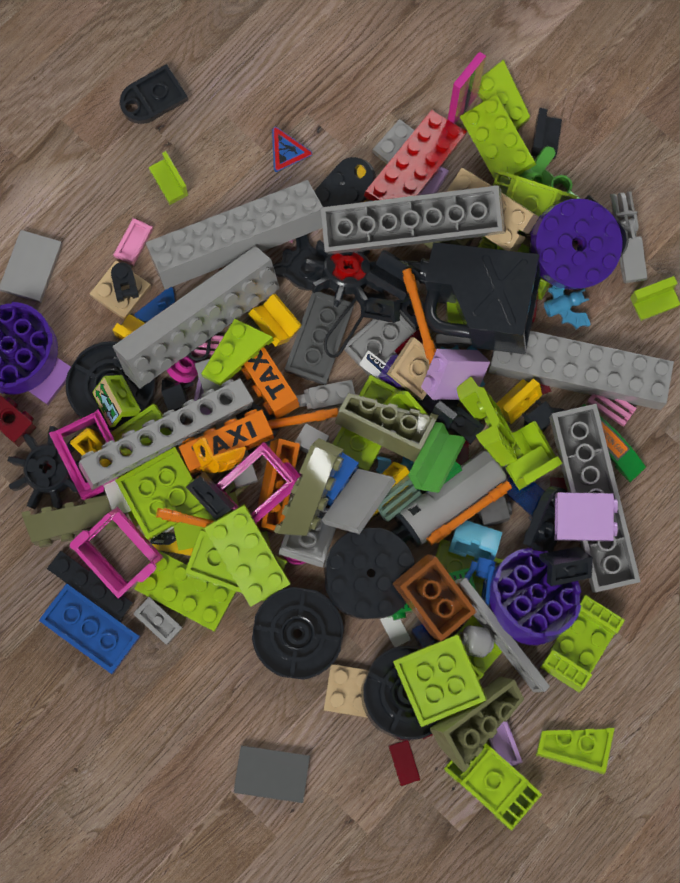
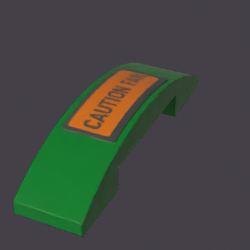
M600 416L610 460L616 465L615 468L629 482H632L646 466L624 438Z

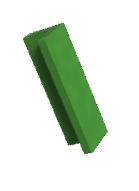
M435 422L408 474L415 489L439 493L465 443L463 436L450 435L444 423Z

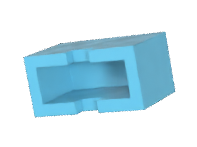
M465 521L455 529L448 551L466 557V554L474 556L475 561L478 560V557L494 561L502 532Z

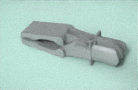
M632 191L627 192L626 195L624 192L618 193V198L616 194H610L613 216L623 224L629 236L627 250L619 260L623 283L646 281L647 271L642 237H636V231H638V211L634 209Z

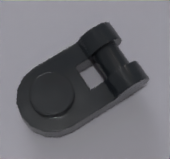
M124 262L115 264L111 270V278L117 302H123L124 299L129 297L133 299L138 298L139 293L131 266ZM126 285L130 286L129 289L122 290L121 288L122 286Z

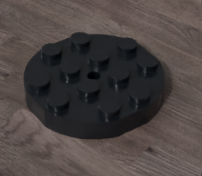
M117 341L97 343L83 350L69 369L65 384L68 401L75 413L82 419L99 409L109 430L117 429L134 416L122 417L115 427L109 426L93 395L94 389L104 376L122 375L141 410L140 412L150 406L156 393L155 378L150 383L139 388L124 371L119 370L113 364V358L115 357L113 346L118 343ZM97 423L92 424L93 426L99 428Z
M363 528L360 534L349 532L333 544L326 556L324 576L327 594L334 605L350 617L359 620L389 617L406 604V601L392 583L415 565L413 555L403 540L388 530L382 528ZM368 569L375 571L374 577L370 578L367 576Z
M286 588L271 595L258 609L252 633L253 647L261 663L274 674L280 677L309 679L326 671L337 659L341 651L343 622L335 605L322 593L310 589ZM300 629L302 632L301 637L295 638L293 631Z
M400 646L381 654L371 663L361 685L362 705L370 722L379 731L402 741L419 740L431 735L430 728L440 721L437 720L421 727L409 698L403 696L405 688L393 661L421 649L416 646Z

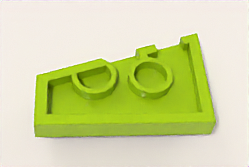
M502 60L482 76L478 96L483 101H486L497 94L515 128L518 130L529 121L530 115L504 60Z
M234 319L202 371V377L221 386L239 372L248 360L255 358L264 346L274 341L273 337Z
M615 728L542 731L536 755L605 774Z

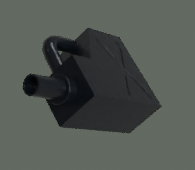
M433 242L430 260L424 258L421 261L403 260L421 271L417 280L419 284L424 283L426 285L427 294L424 303V315L427 325L433 331L446 336L469 338L473 348L526 355L541 279L539 254ZM438 303H455L463 324L445 322L438 318Z

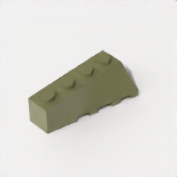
M348 393L338 411L335 424L415 462L439 415L432 413L426 415L415 409L397 408L395 404L389 403L385 405L377 403V400Z
M320 438L310 446L299 472L303 477L300 476L294 484L291 493L295 495L285 505L282 511L285 518L280 524L276 525L275 533L307 536L312 529H317L321 518L318 517L319 513L325 509L328 503V498H326L327 492L332 490L336 479L333 478L336 471H339L344 459L341 456L344 449Z
M107 495L85 499L83 505H80L79 502L65 503L62 509L58 510L57 508L45 507L41 508L38 514L31 515L30 511L21 513L31 542L43 548L53 545V541H71L75 539L74 536L79 535L84 530L89 532L112 509ZM111 520L104 528L109 531L117 529L119 526Z
M498 677L483 688L486 701L449 715L430 728L441 750L462 772L468 769L469 763L474 756L477 757L482 752V747L488 739L496 735L498 732L497 728L502 722H506L523 702L524 697L514 679Z

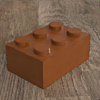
M427 554L392 583L430 635L439 641H443L477 612L436 556Z

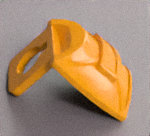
M204 437L193 444V449L201 465L200 469L208 473L224 472L234 468L235 465L242 461L246 447H241L213 456ZM201 445L203 446V448H204V450H205V457L201 454V451H200V446H201Z

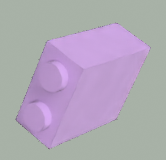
M437 349L421 388L433 400H460L457 394V387L469 377H472L480 387L490 361L478 350Z
M556 493L555 540L613 541L614 536H617L618 532L617 522H614V513H617L618 502L617 499H614V494Z

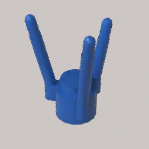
M478 557L477 562L472 561L470 569L464 578L469 581L473 572L476 571L475 576L484 579L481 598L489 606L490 583L496 562Z

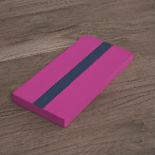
M481 52L477 53L453 84L448 120L454 124L457 123L460 119L459 116L465 113L478 96L486 55Z

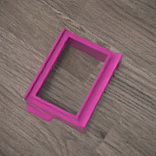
M99 409L57 431L49 432L83 500L103 493L104 485L115 481L117 478L92 490L88 482L85 483L63 438L97 423L106 443L114 440Z
M265 442L216 484L234 504L230 511L237 509V504L225 492L224 488L263 455L287 482L251 513L255 523L291 493L294 484L301 476L290 463H283Z
M118 507L105 515L89 532L87 530L82 531L70 542V548L83 559L117 598L124 595L137 582L145 581L156 570V564L164 558ZM111 520L120 527L150 560V563L128 583L90 542Z

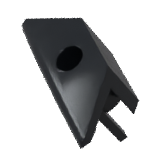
M166 379L162 380L161 392L168 411L172 409L177 411L183 408L182 405L189 401L185 389L194 386L193 382L181 386L180 382L173 383ZM181 418L180 422L184 424L187 418Z
M538 399L536 403L539 406L528 415L525 412L522 414L525 419L524 427L536 421L541 431H544L551 425L550 415L565 410L551 407L547 401L541 403Z

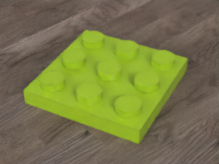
M176 447L115 480L147 540L178 524L156 517L158 508L180 511L183 514L192 516L205 509L186 488L193 478Z
M459 633L393 661L421 727L487 700Z

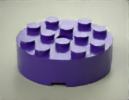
M571 199L548 208L540 215L530 234L529 252L539 254L541 277L558 288L575 290L599 284L614 271L622 252V235L616 219L605 207L587 199ZM572 240L577 241V251L572 246Z
M12 302V304L0 305V393L20 394L36 388L51 374L57 361L58 342L51 326L36 309L23 303Z
M532 548L513 552L495 568L490 583V604L488 607L496 616L502 628L515 641L528 645H541L559 637L576 621L581 610L579 595L581 589L578 581L550 586L547 583V565L539 560V554L547 553L548 551L541 552L532 550Z

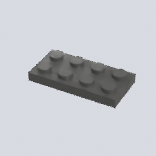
M312 292L301 322L302 326L298 330L284 369L286 373L327 385L336 358H331L326 354L324 339L351 302L342 300L339 307L336 308L334 307L333 296L321 292ZM354 304L328 338L327 349L333 355L339 351L354 309Z

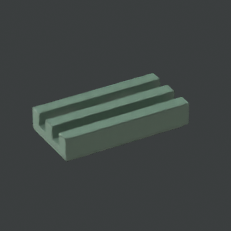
M407 475L390 489L377 509L382 518L388 522L418 498L421 493L415 489ZM407 485L409 486V487L406 488L403 492H401L400 494H398V493H399L402 489H404ZM392 498V501H390L387 505L382 507L386 502H388Z

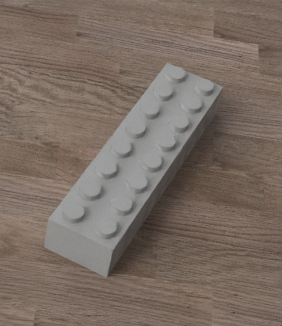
M306 180L145 243L163 287L168 289L227 266L254 246L261 251H265L321 229V207L323 206L309 181Z
M498 185L321 207L324 248L328 254L505 234L501 188Z
M254 246L115 344L113 348L125 374L139 388H142L218 332H221L234 319H239L243 314L274 294L280 287L271 259Z
M530 331L526 355L493 350L488 373L518 380L524 379L528 382L534 379L542 385L588 395H600L611 400L618 399L627 401L630 404L661 410L667 403L674 361Z
M597 404L551 414L549 418L558 455L563 463L561 467L567 492L614 494V499H617L618 502L617 513H614V522H617L618 532L617 536H614V540L580 541L581 549L593 557L592 578H589L591 591L599 592L641 582Z

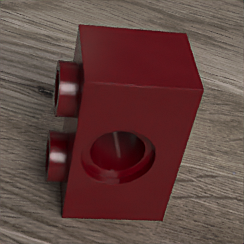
M0 395V432L16 446L20 447L25 441L23 435L26 433L31 435L37 428L33 424L34 418L25 410L23 413L16 409L18 404L10 397L4 399ZM11 415H15V421L7 424L6 419Z

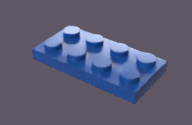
M67 583L38 620L112 675L140 639V636Z

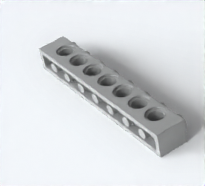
M239 378L236 381H233V379L228 380L221 385L222 388L216 391L211 389L205 392L202 398L194 401V399L189 400L182 405L183 408L177 411L172 409L162 415L163 418L156 422L150 420L142 426V429L136 432L131 430L122 436L123 439L114 442V440L109 441L102 446L101 450L95 453L90 451L81 457L82 460L79 461V468L91 489H96L171 448L182 444L184 440L195 437L251 408L253 399L241 379ZM222 397L228 398L230 404L224 405L219 399ZM200 408H208L211 414H202ZM186 417L189 418L192 423L190 425H184L180 422V419ZM169 428L172 434L165 436L160 432V429ZM148 438L152 444L144 446L140 443V440ZM123 448H127L132 452V454L130 456L125 457L122 456L119 451ZM101 459H108L112 464L109 467H103L99 464V461Z

